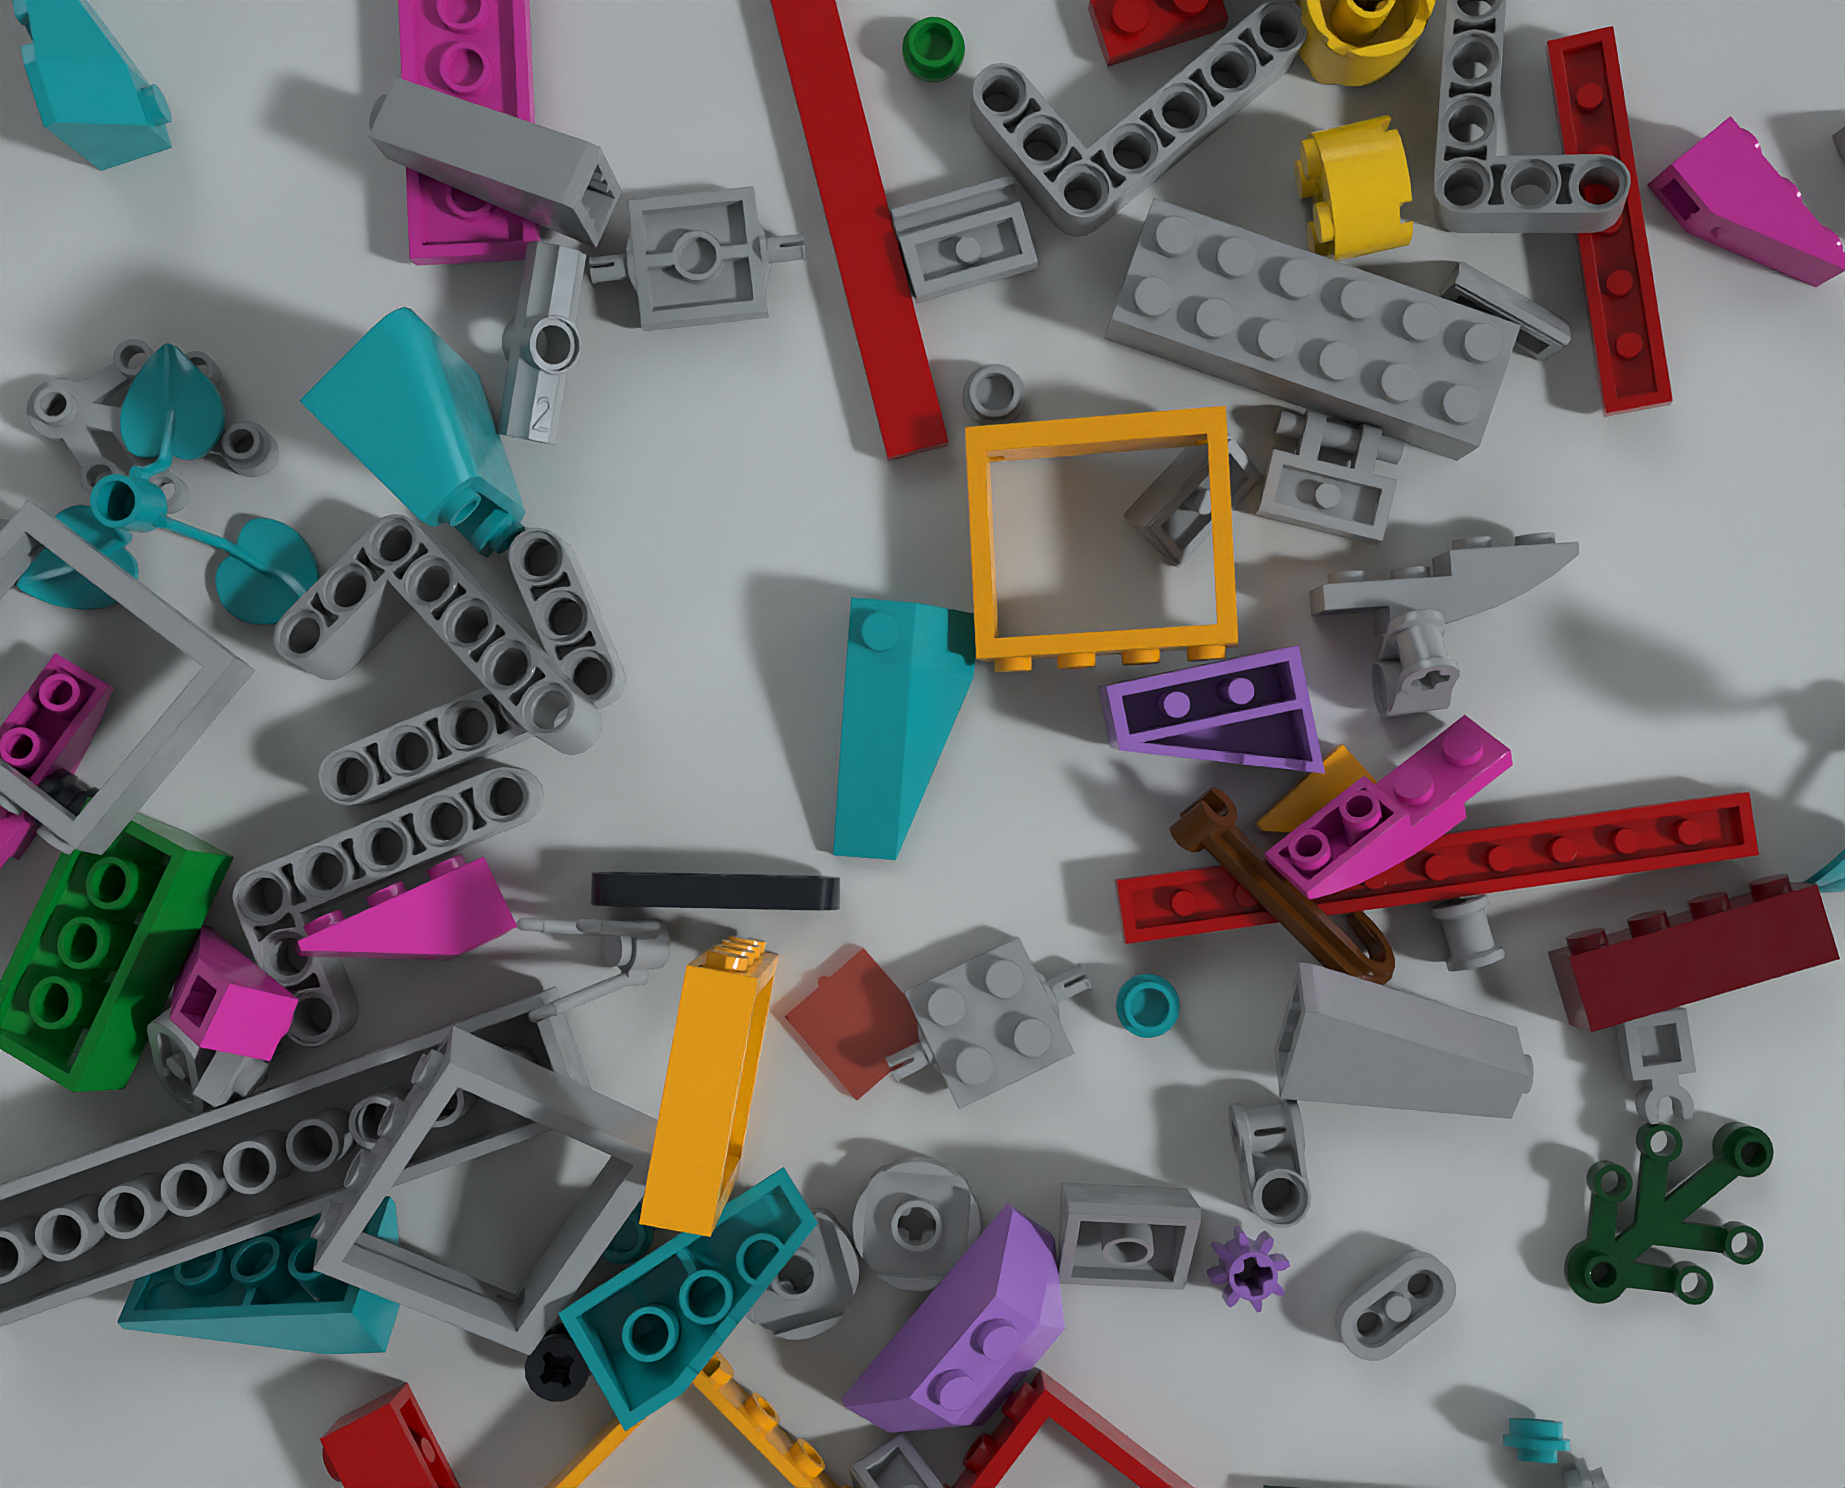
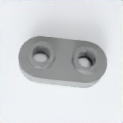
M170 1007L147 1026L156 1074L163 1088L179 1105L190 1112L201 1113L210 1104L192 1093L216 1054V1050L198 1047L170 1021Z
M1411 1251L1402 1254L1343 1299L1335 1316V1327L1339 1338L1351 1353L1361 1359L1378 1361L1391 1356L1450 1310L1456 1297L1454 1276L1445 1264L1430 1253ZM1418 1273L1425 1274L1427 1279L1425 1287L1418 1292H1410L1408 1290L1410 1278ZM1366 1312L1376 1313V1323L1371 1329L1363 1331L1357 1328V1321L1362 1314Z

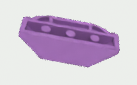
M1007 1203L841 1398L844 1407L889 1433L983 1426L1065 1330L1055 1238L1052 1234Z

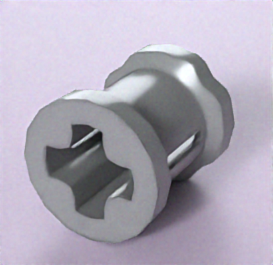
M1487 894L1465 896L1431 907L1432 918L1440 920L1449 947L1450 957L1445 961L1448 971L1479 968L1505 958L1503 947L1495 945L1487 921L1485 908L1490 904Z

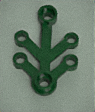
M1659 1121L1658 1124L1651 1125L1646 1122L1638 1129L1636 1134V1145L1641 1154L1633 1223L1615 1237L1617 1203L1624 1201L1630 1195L1633 1187L1630 1173L1624 1167L1609 1160L1594 1163L1589 1168L1586 1176L1587 1186L1591 1191L1587 1237L1569 1250L1564 1263L1565 1279L1576 1295L1587 1302L1595 1304L1614 1301L1620 1297L1626 1288L1672 1293L1687 1304L1699 1305L1707 1301L1713 1292V1279L1708 1271L1691 1261H1679L1673 1264L1672 1267L1635 1262L1634 1260L1652 1245L1717 1252L1742 1265H1748L1757 1261L1763 1252L1764 1244L1761 1235L1754 1228L1739 1221H1729L1719 1226L1685 1222L1683 1220L1738 1176L1751 1178L1764 1173L1773 1160V1145L1767 1134L1756 1127L1742 1122L1728 1123L1722 1126L1713 1138L1712 1150L1714 1158L1665 1197L1669 1162L1675 1160L1680 1155L1683 1147L1682 1137L1674 1127ZM1664 1131L1667 1136L1666 1146L1660 1152H1653L1651 1148L1652 1137L1657 1132ZM1754 1142L1756 1145L1755 1155L1750 1162L1744 1163L1741 1158L1742 1148L1745 1144ZM1615 1171L1618 1176L1616 1187L1612 1191L1603 1192L1601 1188L1602 1177L1607 1172ZM1745 1232L1747 1236L1746 1247L1742 1251L1734 1253L1731 1246L1733 1238L1737 1234ZM1600 1262H1606L1608 1265L1607 1275L1602 1281L1593 1282L1591 1278L1593 1267ZM1689 1273H1696L1698 1278L1696 1287L1690 1292H1683L1681 1286L1683 1278Z

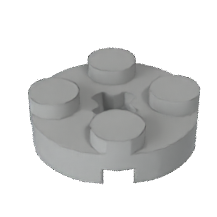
M908 1157L896 1160L889 1165H883L873 1172L870 1180L860 1191L856 1200L852 1231L856 1249L862 1259L864 1257L868 1266L876 1271V1276L886 1284L898 1289L926 1291L936 1288L980 1236L981 1219L978 1202L965 1176L938 1160L926 1157ZM912 1207L924 1208L925 1216L934 1218L936 1222L934 1228L924 1229L922 1239L918 1240L909 1238V1229L907 1227L898 1226L900 1216L910 1215Z
M809 1207L818 1224L793 1255L798 1256L801 1262H809L813 1268V1271L808 1272L805 1276L806 1285L795 1288L791 1278L780 1279L779 1275H777L745 1315L753 1324L758 1322L763 1328L774 1331V1336L783 1339H808L834 1327L851 1304L858 1286L860 1263L855 1243L847 1229L837 1221L835 1215L821 1207Z

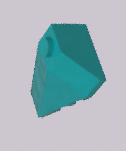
M12 0L16 19L22 26L25 25L33 43L21 46L20 48L23 65L43 126L101 171L172 148L165 126L166 123L172 121V116L164 95L156 84L150 85L87 0Z
M851 597L833 846L834 856L884 860L897 859L974 678L976 657L974 613L915 602Z
M782 1167L728 1202L711 1237L682 1232L558 1313L624 1431L685 1392L817 1226L818 1221L785 1167Z
M385 1196L362 1232L400 1247L396 1203L390 1196ZM321 1213L135 1279L117 1323L127 1330L326 1355L384 1353L389 1343L400 1304L313 1270L318 1240L311 1237V1232L321 1218Z

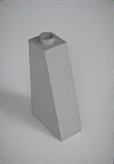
M397 77L394 78L387 95H381L372 108L369 121L371 130L369 138L387 159L593 248H597L621 194L620 186L600 146Z
M1311 963L1298 964L1274 1049L1280 1099L1512 1119L1522 1093L1527 1094L1530 1092L1534 1076L1532 1058L1530 1055L1523 1054L1517 1027Z

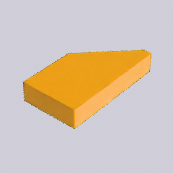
M1343 744L1337 745L1322 759L1325 774L1308 772L1253 824L1259 831L1292 832L1363 776L1367 777L1374 784L1377 781Z

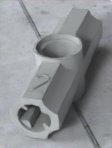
M539 241L527 242L516 317L507 324L502 335V350L508 361L497 434L545 444H556L567 371L577 364L582 352V339L575 326L586 254L579 252L580 250ZM541 330L547 338V350L542 358H540L536 350V338Z

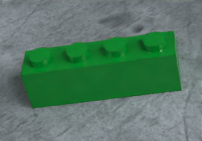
M87 797L81 811L91 801V797ZM138 813L102 855L76 849L70 855L61 852L0 980V1049L72 1092L124 1090L149 1039L147 1026L160 1015L234 856L184 830Z

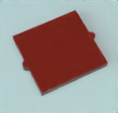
M864 947L830 977L827 975L820 976L818 979L819 986L785 1015L789 1023L856 1100H859L888 1073L903 1066L901 1062L893 1067H889L886 1056H890L919 1042L917 1019L905 994Z

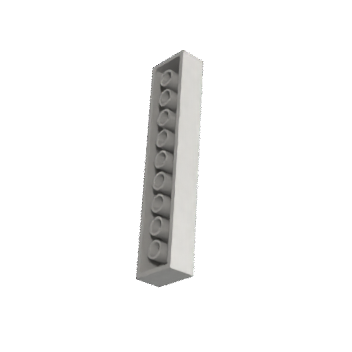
M556 986L253 1093L247 1098L242 1097L241 1099L0 1183V1327L322 1213L323 1205L328 1199L337 1202L345 1191L344 1180L357 1153L361 1149L371 1151L380 1138L377 1136L378 1127L389 1104L396 1097L405 1100L413 1088L414 1084L411 1083L412 1075L422 1054L428 1056L432 1049L437 1051L453 1026L592 1089L566 1013L549 1017L537 1023L529 1020V1013L532 1010L560 998ZM458 1087L392 1187L541 1135L553 1129Z

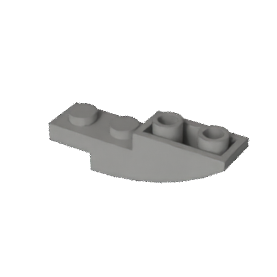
M1543 532L1516 536L1515 546L1492 547L1491 537H1469L1453 540L1452 550L1432 558L1433 577H1430V567L1428 566L1391 570V580L1367 581L1366 571L1362 570L1330 573L1327 575L1328 584H1322L1309 591L1311 616L1374 612L1375 637L1385 636L1386 627L1396 617L1419 609L1439 611L1444 617L1445 624L1495 608L1541 584L1579 555V542L1555 543V533Z

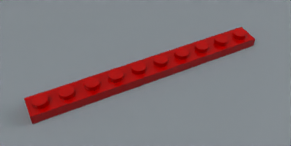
M1734 792L1448 832L1413 856L1364 882L1311 900L1329 916L1757 856L1759 851L1750 792ZM1221 864L1114 879L1122 938L1125 944L1279 923Z

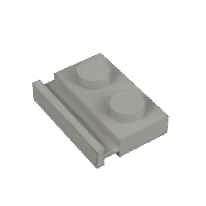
M1013 175L891 209V219L897 233L900 250L916 303L1037 269V256L1022 205L1018 200Z

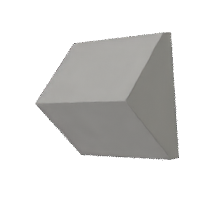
M1061 1182L1057 1262L1060 1284L1184 1290L1202 1220L1200 1206L1187 1188Z

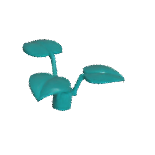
M165 343L150 356L137 373L126 394L120 414L121 437L127 450L140 458L158 459L144 467L132 466L129 476L111 474L101 478L92 489L90 506H70L60 511L55 517L136 579H138L139 574L137 561L125 548L133 538L129 531L147 533L160 528L221 549L230 554L220 563L216 571L215 586L221 604L229 613L244 622L256 625L277 624L281 617L320 579L317 561L305 539L294 528L274 519L255 518L244 525L236 545L228 539L167 516L168 504L164 492L159 486L149 482V478L171 467L173 456L187 461H194L207 455L220 440L225 425V407L215 385L177 346ZM46 547L17 582V587L23 592L59 607L96 610L118 603Z

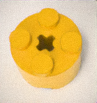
M1296 0L1295 3L1301 7L1303 28L1306 27L1308 31L1299 56L1309 67L1311 76L1316 81L1325 85L1335 83L1344 86H1363L1375 83L1390 75L1403 63L1424 31L1434 8L1435 0Z
M1389 115L1308 134L1307 139L1300 141L1301 160L1294 161V174L1300 199L1311 197L1313 204L1314 221L1307 222V238L1310 252L1335 261H1341L1410 244L1413 234V221L1400 223V207H1402L1403 203L1412 201L1410 177L1399 132L1397 129L1387 131L1391 121Z

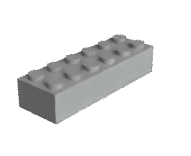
M1153 198L1104 338L1306 409L1326 414L1329 417L1358 427L1361 424H1367L1382 428V435L1404 440V443L1458 461L1480 447L1521 325Z

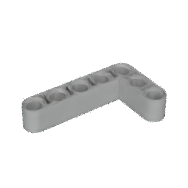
M1269 0L1260 5L1088 148L1077 138L1024 73L1015 66L1006 63L991 64L982 69L975 78L971 98V122L980 137L1058 229L1074 237L1086 236L1101 227L1287 73L1296 60L1308 33L1306 27L1303 28L1301 22V7L1290 0ZM1268 31L1278 33L1284 38L1287 46L1284 48L1271 47L1264 42L1260 34ZM1216 71L1230 72L1237 78L1240 86L1229 89L1221 87L1214 81L1211 74ZM993 94H1003L1012 99L1015 106L1007 112H996L989 109L985 105L984 100ZM1169 110L1181 111L1189 117L1192 126L1184 129L1171 127L1166 123L1162 114ZM1041 141L1049 144L1054 149L1056 155L1047 161H1037L1029 157L1024 148L1032 142ZM1126 149L1135 151L1141 156L1144 166L1138 169L1123 168L1116 162L1113 154ZM1073 189H1083L1093 195L1096 205L1087 210H1079L1069 205L1064 195Z
M1446 0L1433 185L1434 214L1439 224L1448 231L1456 233H1594L1604 231L1614 225L1622 214L1631 185L1628 169L1622 161L1614 156L1603 154L1496 156L1506 0H1479L1486 2L1492 8L1483 15L1478 16L1467 15L1461 11L1463 5L1475 0ZM1468 62L1481 63L1488 70L1484 75L1474 79L1462 78L1455 72L1458 67ZM1467 123L1477 125L1484 132L1477 140L1467 143L1456 140L1450 134L1459 125ZM1530 184L1543 189L1547 197L1538 204L1524 205L1516 201L1512 193L1520 186ZM1600 184L1609 188L1614 198L1605 204L1595 205L1585 201L1579 192L1588 185ZM1461 185L1471 186L1480 194L1475 202L1464 206L1454 205L1448 201L1446 195L1451 189Z
M392 514L377 521L276 624L273 638L274 646L279 655L320 679L335 680L350 672L414 608L527 732L560 753L568 755L584 753L595 744L600 736L602 718L596 705L440 541L405 515ZM448 588V590L445 592V594L441 597V595H442V593L445 591V589ZM487 627L486 632L478 639L480 632ZM527 666L523 678L515 683L516 676ZM568 707L567 716L561 724L554 728L556 717L562 710Z
M537 527L523 531L516 536L510 545L508 559L511 571L544 650L578 687V676L582 667L591 661H601L607 671L606 684L596 694L585 695L596 705L598 710L609 706L624 691L626 676L577 555L570 544L548 529ZM541 546H554L558 556L556 566L547 575L534 576L530 568L532 554ZM577 603L581 608L583 616L581 625L572 634L559 635L554 625L556 612L565 604ZM526 670L519 672L515 683L523 678ZM483 687L334 750L325 757L320 765L318 773L319 785L325 796L337 804L370 805L535 736L527 732L486 687ZM568 707L558 714L555 719L554 728L563 722L567 716ZM474 710H480L487 718L488 729L484 738L477 744L472 745L463 736L462 724L469 713ZM420 735L427 743L428 755L422 766L413 769L405 761L404 748L410 738ZM358 759L367 768L368 781L364 789L356 794L348 787L345 776L350 764Z
M501 767L491 769L254 868L240 877L234 887L232 898L235 911L257 965L299 999L293 1012L291 1026L287 1031L290 1039L299 1045L309 1047L325 1044L351 1031L359 1015L358 1000L340 957H308L302 971L297 970L289 963L286 954L287 946L293 938L301 940L307 937L303 926L322 917L321 908L527 823L537 816L544 801L542 784L535 775L527 770ZM511 778L521 787L523 800L517 811L507 814L498 806L496 794L501 783ZM449 803L456 806L463 817L462 829L453 839L443 835L438 825L439 813ZM390 828L400 835L403 842L402 854L394 863H390L383 857L379 847L382 835ZM329 854L336 856L343 867L342 880L336 887L328 885L321 873L322 862ZM270 879L276 881L283 892L282 905L276 912L267 907L262 895L264 886ZM315 998L322 999L331 1008L332 1021L328 1029L320 1028L311 1018L310 1009Z

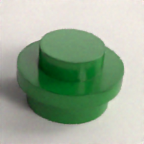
M940 17L921 19L914 23L904 36L902 44L903 60L907 69L916 78L933 83L945 81L956 74L963 63L965 55L963 36L959 29L946 19Z

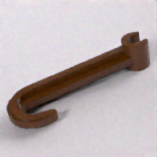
M1211 787L1179 814L1181 818L1169 827L1174 840L1185 850L1194 853L1205 849L1325 968L1383 986L1392 978L1395 969V957L1385 935L1363 911L1352 912L1346 918L1350 927L1365 945L1369 954L1368 958L1349 936L1311 899L1308 900L1266 860L1264 852L1235 825L1237 810L1232 800L1223 791Z

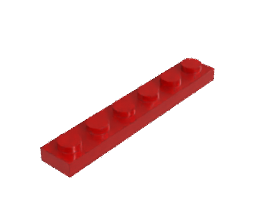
M1609 26L1549 40L1546 45V56L1562 155L1603 154L1614 156L1624 163L1630 173L1631 185L1622 214L1616 223L1604 231L1575 233L1603 416L1608 417L1668 406L1673 402L1614 27ZM1600 184L1588 185L1579 192L1585 201L1595 205L1605 204L1614 198L1611 190Z

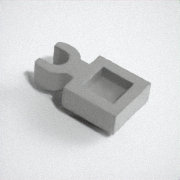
M1676 1007L1615 1025L1623 1078L1630 1081H1643V1087L1639 1090L1635 1102L1636 1110L1641 1120L1651 1125L1658 1124L1657 1105L1666 1096H1669L1672 1100V1110L1675 1116L1684 1120L1692 1119L1694 1113L1693 1100L1688 1091L1679 1085L1678 1078L1680 1074L1696 1072L1687 1009Z
M279 1042L271 1060L276 1055L283 1053L286 1048L285 1045ZM217 1051L192 1094L214 1107L241 1099L242 1097L247 1098L267 1081L269 1075L266 1073L270 1061Z

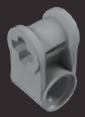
M1419 609L1407 612L1396 617L1386 627V634L1378 660L1374 662L1372 668L1374 699L1381 717L1447 709L1450 706L1451 693L1456 681L1460 677V670L1457 662L1452 658H1448L1443 641L1446 629L1445 621L1439 611Z
M1282 1099L1281 1104L1244 1109L1240 1103L1230 1104L1228 1109L1230 1132L1238 1160L1245 1202L1265 1223L1273 1227L1288 1228L1298 1224L1306 1217L1311 1206V1193L1304 1155V1127L1297 1100ZM1276 1178L1288 1179L1290 1195L1287 1201L1282 1206L1276 1208L1264 1207L1261 1200L1264 1186L1270 1180Z

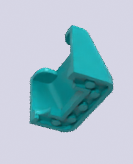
M402 307L384 316L299 400L375 477L426 525L437 527L446 522L449 526L455 527L470 542L471 546L486 558L494 551L497 554L507 551L516 536L525 531V527L520 523L525 515V509L500 435L497 434V426L480 376L410 308Z

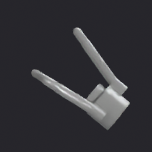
M520 918L517 921V927L522 931L604 936V957L610 966H617L621 970V973L532 1010L529 1013V1020L533 1023L559 1015L626 986L647 984L648 970L664 967L670 954L669 933L666 925L658 918L622 921Z

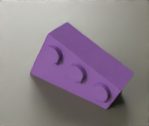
M1299 645L1270 649L1098 686L1109 743L1112 749L1325 774Z

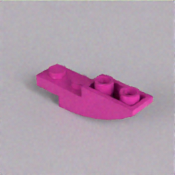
M55 653L1 725L0 758L36 786H39L51 773L62 768L75 774L101 722L114 688ZM0 806V869L9 857L19 860L37 835L38 828L25 821V810L20 815H17Z
M1464 715L1376 784L1365 776L1360 778L1264 853L1265 858L1308 900L1333 894L1364 882L1413 856L1466 818L1464 803L1513 765L1511 750L1468 716Z

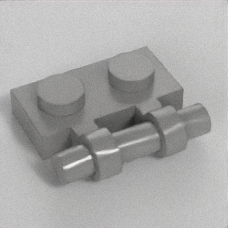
M1280 410L1274 434L1297 440L1296 452L1292 454L1273 449L1269 453L1255 515L1376 545L1382 542L1397 479L1373 474L1376 460L1397 465L1403 453L1404 440L1382 435V428L1367 424H1361L1359 429L1328 422L1326 421V414L1306 410L1304 415ZM1320 446L1351 453L1352 461L1350 468L1317 460Z

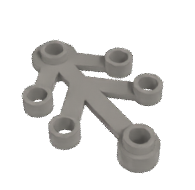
M128 339L120 343L114 351V362L83 381L76 383L65 378L46 381L33 391L28 400L27 417L30 425L44 438L51 441H64L82 469L80 472L81 486L90 495L95 486L96 479L101 473L111 471L112 474L125 475L118 466L105 459L90 430L114 434L134 466L144 467L158 459L140 458L130 453L121 437L120 414L122 406L118 408L99 404L135 379L144 363L138 368L129 369L128 363L134 355L145 353V363L154 353L144 341L139 339ZM191 351L185 354L194 365L207 366L206 376L217 388L221 382V371L218 365L203 352ZM66 400L65 410L60 415L51 416L53 408L59 402ZM241 421L231 425L228 429H224L220 440L209 453L222 455L224 461L243 476L258 477L266 474L274 467L279 451L275 439L264 427L252 421ZM247 436L254 438V444L249 451L236 453L235 448L240 440ZM169 469L149 478V482L156 484L160 488L170 483L175 485L173 496L167 500V514L177 513L187 505L189 489Z

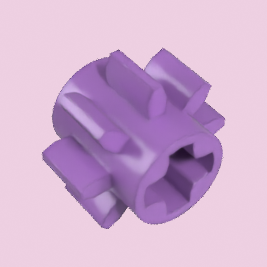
M1239 1225L1234 1226V1239H1231L1225 1245L1219 1242H1212L1211 1246L1219 1257V1266L1211 1267L1206 1273L1211 1283L1222 1284L1228 1282L1222 1294V1298L1227 1306L1231 1308L1238 1302L1239 1298L1250 1301L1256 1312H1261L1263 1299L1267 1298L1271 1293L1279 1296H1284L1286 1293L1278 1283L1277 1271L1290 1267V1263L1284 1254L1275 1253L1267 1255L1274 1243V1239L1267 1231L1264 1230L1258 1235L1256 1240H1253L1246 1236ZM1253 1257L1257 1264L1251 1268L1252 1277L1242 1279L1239 1273L1244 1271L1243 1260Z

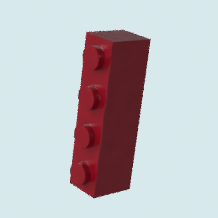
M1788 874L1772 875L1749 882L1750 892L1736 897L1728 898L1727 892H1716L1687 901L1689 910L1667 917L1666 910L1649 911L1626 919L1629 928L1606 935L1604 928H1593L1568 935L1566 937L1568 946L1549 951L1548 956L1569 1025L1589 1032H1595L1839 960L1840 957L1818 885L1790 882Z

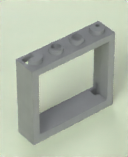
M27 500L0 531V599L46 547L202 666L199 672L77 817L0 758V806L17 815H20L23 810L27 811L42 823L37 830V834L65 854L70 855L76 849L102 855L256 670L55 516Z
M453 1026L437 1051L432 1049L428 1056L422 1054L412 1075L411 1083L414 1086L405 1100L396 1097L389 1104L378 1127L377 1136L380 1138L371 1151L361 1149L353 1159L344 1180V1187L346 1189L339 1200L335 1202L328 1199L323 1205L321 1218L311 1232V1237L318 1240L313 1270L519 1352L531 1355L558 1317V1313L566 1306L643 1197L658 1120ZM458 1087L611 1155L608 1162L515 1294L362 1232Z

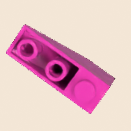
M1731 116L1647 184L1688 234L1813 287H1818L1845 271V253L1843 252V246L1839 237L1831 229L1822 226L1803 204L1801 193L1795 184L1778 174L1763 156L1761 146L1756 137L1748 130L1740 128Z
M460 854L428 869L427 873L431 881L409 891L406 890L401 881L365 898L370 908L345 919L341 909L309 922L303 926L307 937L297 941L295 949L298 956L450 961L509 933L517 927V924L484 856L467 864L463 854Z
M202 924L174 983L169 1020L198 1047L270 1061L280 1039L291 1026L293 1012L299 999L212 927Z

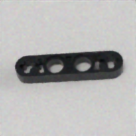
M592 872L591 905L662 908L839 910L840 877Z

